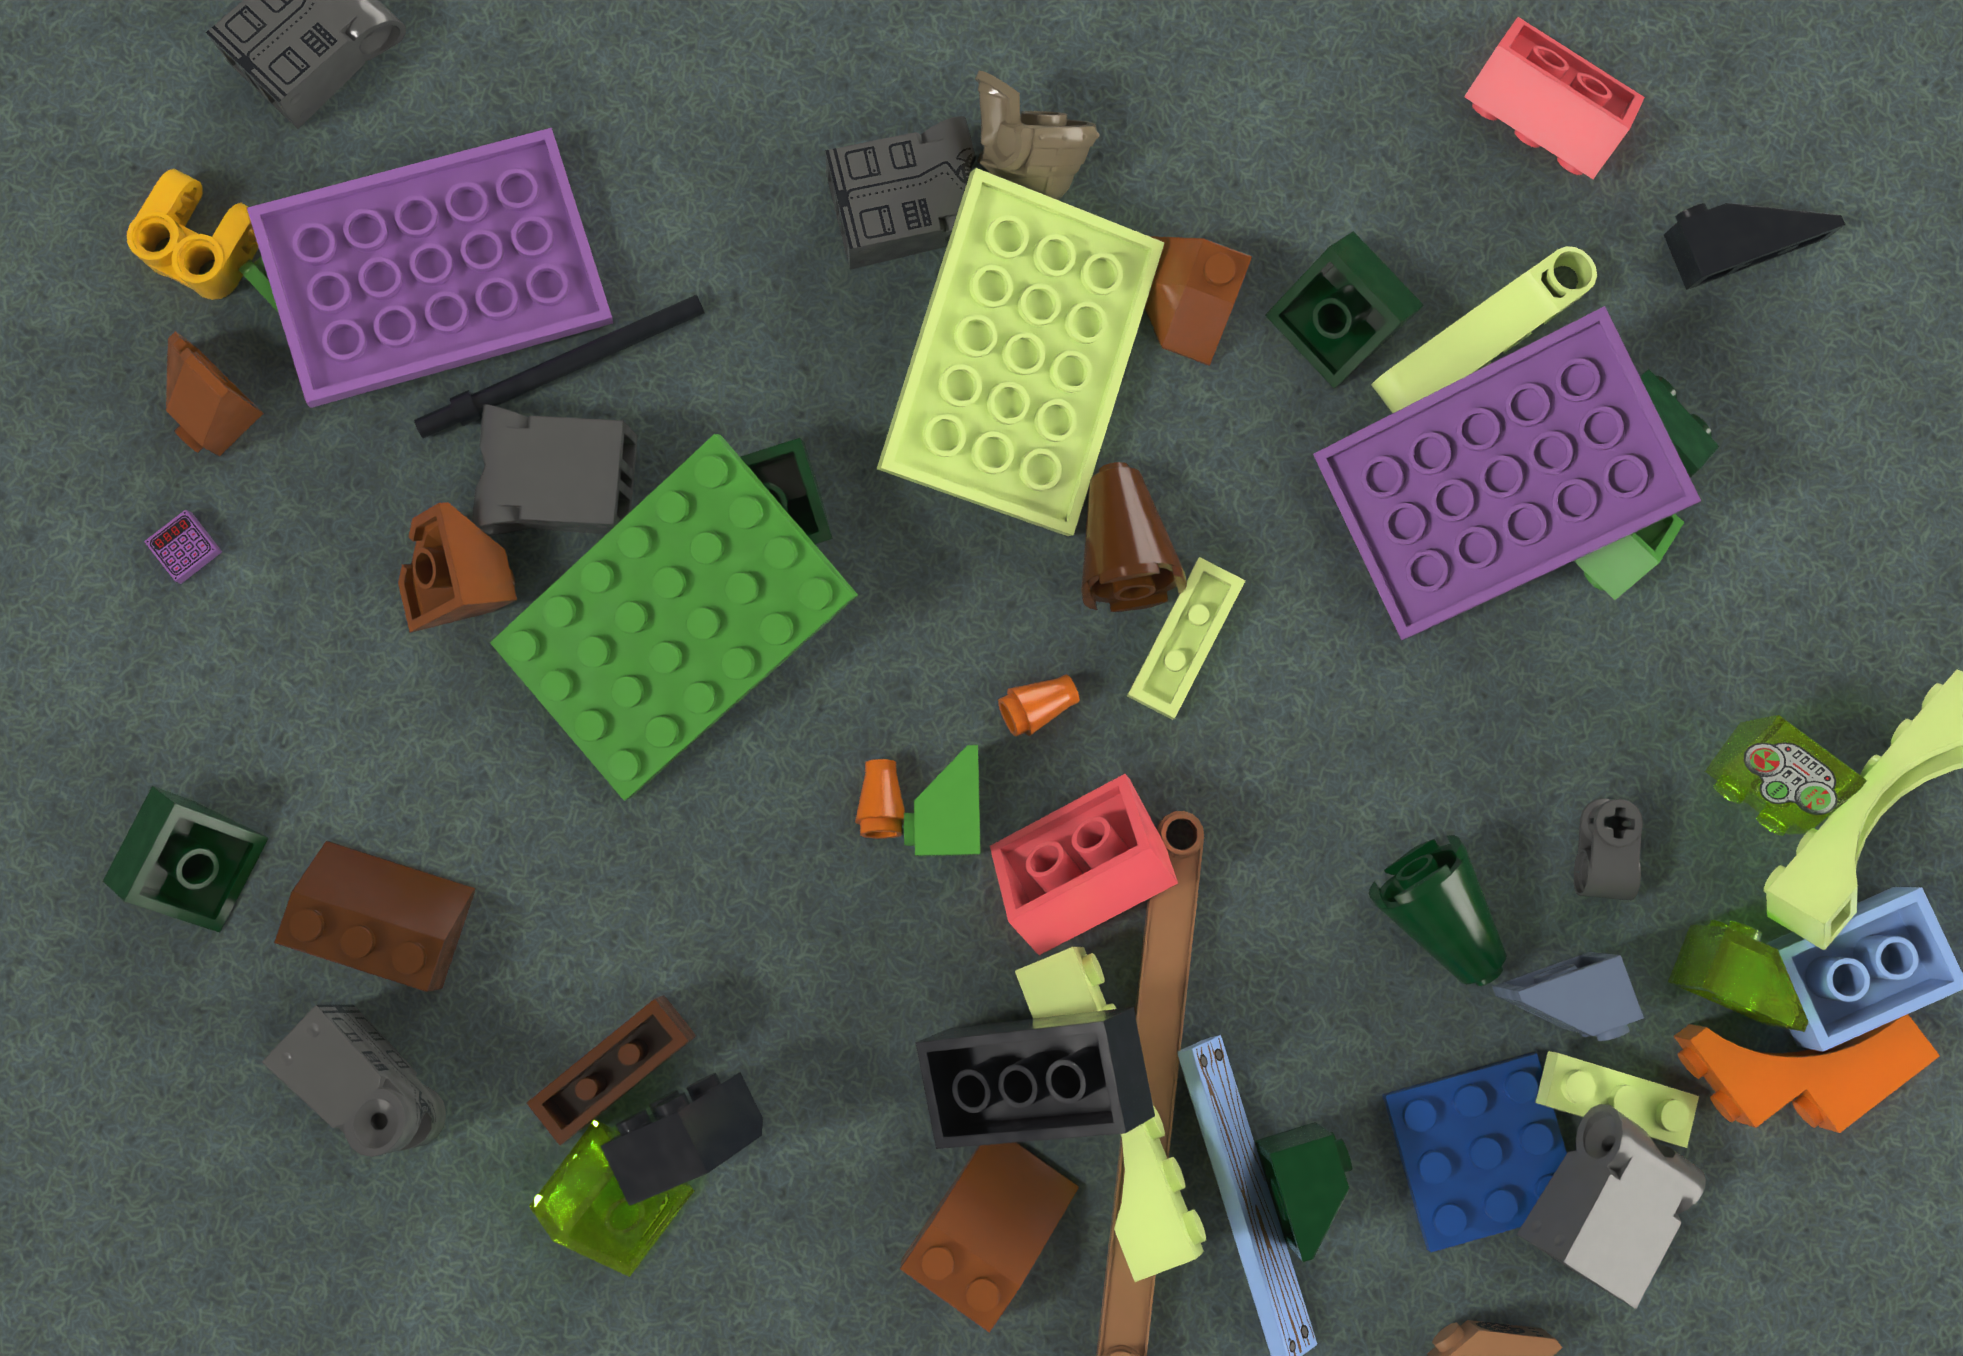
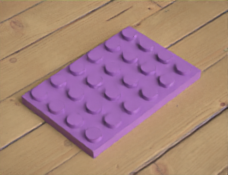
M552 128L247 208L304 398L310 408L613 324L612 315Z
M1605 306L1313 454L1401 640L1412 637L1701 502Z

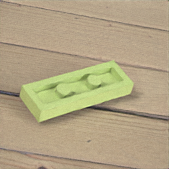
M1201 557L1197 559L1186 580V589L1179 594L1127 697L1172 720L1175 719L1245 583V580Z
M1548 1051L1535 1103L1580 1117H1584L1592 1107L1599 1104L1611 1105L1643 1128L1650 1138L1687 1148L1699 1096L1564 1054Z

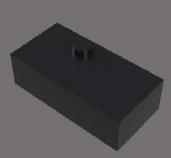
M1134 1007L950 1028L915 1042L936 1149L1124 1134L1155 1117Z

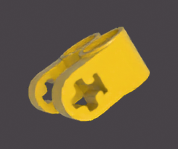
M170 169L157 181L137 216L130 223L127 231V243L131 251L157 274L169 277L193 289L201 297L211 300L222 299L233 292L243 277L238 268L249 259L252 261L259 248L247 211L249 206L243 203H237L232 206L223 217L212 237L198 234L185 226L202 198V184L200 181L176 169ZM170 237L166 247L155 252L157 244L161 240ZM215 260L209 272L199 275L200 268L204 263Z

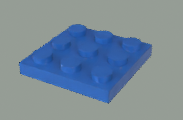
M1537 1053L1524 1054L1382 1094L1426 1249L1430 1253L1522 1227L1566 1156L1567 1152L1554 1108L1535 1103L1543 1074Z

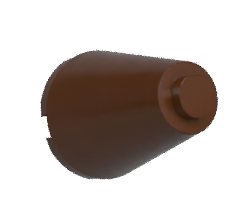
M1124 462L1106 464L1099 469V473L1090 479L1081 587L1083 603L1088 608L1097 610L1096 601L1109 603L1111 612L1146 609L1163 604L1168 601L1167 591L1177 586L1178 592L1181 594L1186 589L1187 581L1183 567L1140 471L1129 467Z

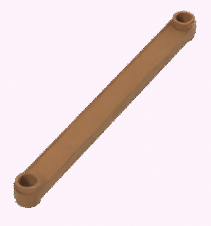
M1175 811L1164 816L1156 828L1166 846L1178 884L1149 898L1147 901L1135 1017L1152 1103L1161 1118L1165 1131V1136L1159 1139L1167 1159L1169 1158L1179 1069L1177 1052L1181 1050L1204 844V829L1200 820L1193 814L1185 811ZM1174 820L1186 821L1193 830L1192 843L1183 850L1173 848L1166 838L1167 828ZM1122 1137L1120 1140L1096 1356H1147L1156 1275L1134 1282L1114 1230L1122 1203L1125 1174Z

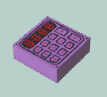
M184 510L144 541L173 580L180 584L222 553L221 549L197 518L188 510Z

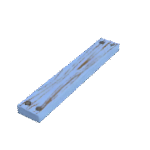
M1221 1035L1210 1037L1178 1051L1177 1055L1270 1355L1303 1356L1317 1345V1341Z

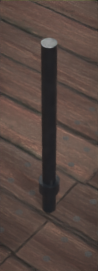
M696 294L472 394L470 390L453 396L450 398L451 404L415 419L414 423L423 439L457 423L466 426L482 419L483 405L498 406L705 314L704 309Z

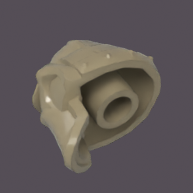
M978 70L975 80L979 83L981 144L984 145V149L979 154L977 162L993 175L1059 200L1070 188L1073 177L1079 171L1081 164H1084L1090 147L1099 138L1096 124L1086 121L1069 120L1066 113L1050 111H1022L1020 117V93L993 75Z

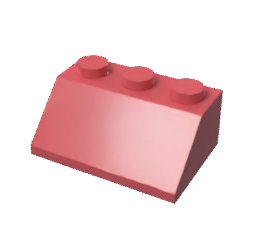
M1519 17L1516 18L1464 96L1473 102L1472 107L1481 116L1493 121L1501 120L1515 129V135L1523 143L1534 148H1539L1540 146L1557 156V161L1567 171L1575 175H1582L1584 173L1592 179L1595 178L1630 130L1645 98Z
M1126 774L990 845L1008 922L1038 955L1178 884L1166 846Z

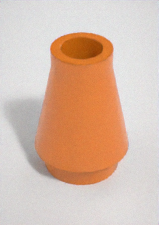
M1065 674L1056 679L1009 688L1007 690L1008 695L999 698L998 704L1008 729L1017 737L1023 733L1031 736L1067 708L1079 703L1080 699L1074 682L1069 675Z
M887 759L869 760L865 762V777L855 823L860 825V835L862 837L876 839L899 837L902 835L905 808L897 777L896 761Z

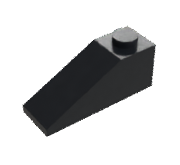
M1702 203L1675 216L1677 223L1664 234V237L1686 290L1825 240L1842 228L1845 222L1842 215L1725 203L1708 210L1706 204Z

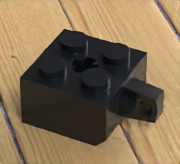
M741 1072L721 1081L716 1073L710 1074L689 1085L686 1088L689 1095L686 1096L685 1092L679 1094L678 1090L672 1091L649 1104L652 1114L648 1115L645 1109L616 1124L620 1134L600 1147L629 1206L709 1173L762 1136L763 1117Z

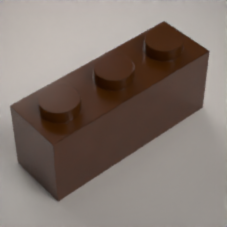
M664 995L657 997L527 1102V1105L556 1142L562 1145L693 1040L696 1035Z

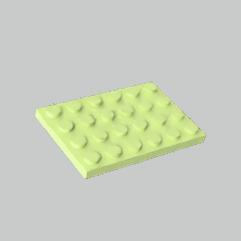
M978 168L972 170L877 470L1066 536H1073L1164 242Z

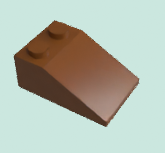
M1017 1142L979 1145L902 1257L900 1270L990 1333L1023 1284L1079 1186Z

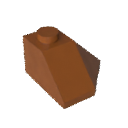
M1150 236L1164 242L1145 304V310L1154 327L1153 330L1163 349L1210 366L1252 256L1204 238Z
M176 331L168 338L166 411L180 424L174 432L197 453L205 448L217 456H221L264 413L192 342Z
M449 502L438 503L412 518L408 537L412 541H416L412 563L402 564L398 581L409 632H416L491 613L517 600L515 577L509 568L505 549Z

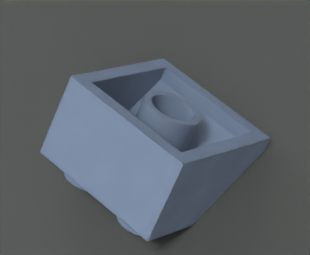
M1587 952L1492 986L1496 997L1562 1029L1581 1033L1582 1037L1596 1035L1598 1041H1606L1623 1036L1630 1032L1629 1023L1644 1018L1621 955Z

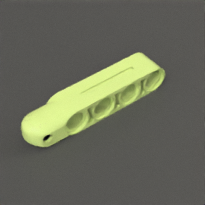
M1566 246L1556 250L1387 370L1371 384L1390 411L1395 413L1489 365L1491 360L1500 353L1510 350L1531 335V332L1542 323L1546 324L1593 287L1597 278L1594 262L1583 250L1576 247ZM1567 266L1574 270L1578 277L1576 288L1569 289L1563 287L1554 275V268Z

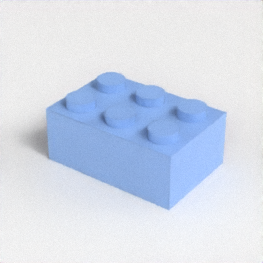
M1892 887L1858 902L1857 913L1825 951L1794 932H1790L1753 949L1754 954L1757 949L1761 950L1772 966L1777 965L1781 967L1793 986L1796 997L1794 1003L1796 1014L1794 1017H1783L1797 1047L1822 1052L1963 990V973L1922 887Z

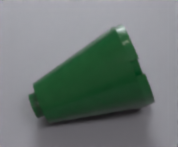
M1455 835L1447 836L1450 844L1439 846L1435 839L1426 841L1414 847L1388 866L1384 872L1394 876L1386 881L1381 888L1374 881L1369 889V896L1383 913L1461 983L1466 985L1475 983L1477 986L1487 985L1501 975L1503 971L1502 965L1507 955L1466 847L1460 838Z

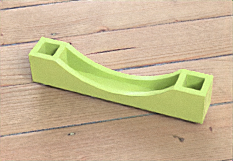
M1957 669L1944 685L1936 683L1929 690L1924 698L1922 710L1913 721L1907 718L1898 726L1891 739V746L1882 756L1876 754L1870 758L1861 772L1860 782L1850 793L1843 791L1838 795L1837 805L1828 813V819L1819 830L1811 828L1806 832L1798 844L1794 859L1787 867L1780 865L1770 874L1764 886L1767 899V917L1825 951L1857 913V861L1867 836L1880 817L1902 796L1924 782L1963 768L1962 671Z
M1071 947L1015 970L1033 1019L1116 1009L1113 1003L1106 1004L1099 987L1100 984L1105 982L1101 966L1093 953L1086 954L1084 947ZM1154 1106L1155 1117L1133 1130L1121 1134L1125 1174L1122 1203L1114 1230L1134 1282L1197 1259L1204 1252L1201 1243L1206 1241L1205 1230L1199 1215L1194 1209L1187 1210L1180 1190L1185 1188V1180L1179 1164L1174 1157L1167 1159L1159 1139L1165 1136V1131L1161 1118Z

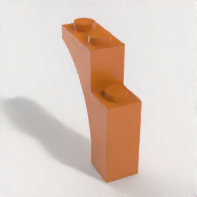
M1909 1014L1824 1052L1812 1049L1787 1053L1756 1052L1722 1038L1707 1027L1689 1024L1673 1036L1683 1049L1678 1053L1682 1064L1697 1079L1704 1077L1715 1091L1710 1096V1099L1720 1114L1729 1122L1737 1120L1739 1123L1755 1128L1797 1097L1792 1104L1806 1123L1813 1128L1819 1126L1820 1128L1841 1133L1940 1057Z

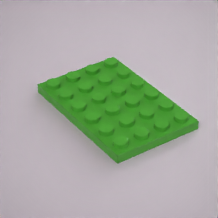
M714 434L499 633L490 644L620 797L626 801L648 784L854 600L858 594L721 434Z

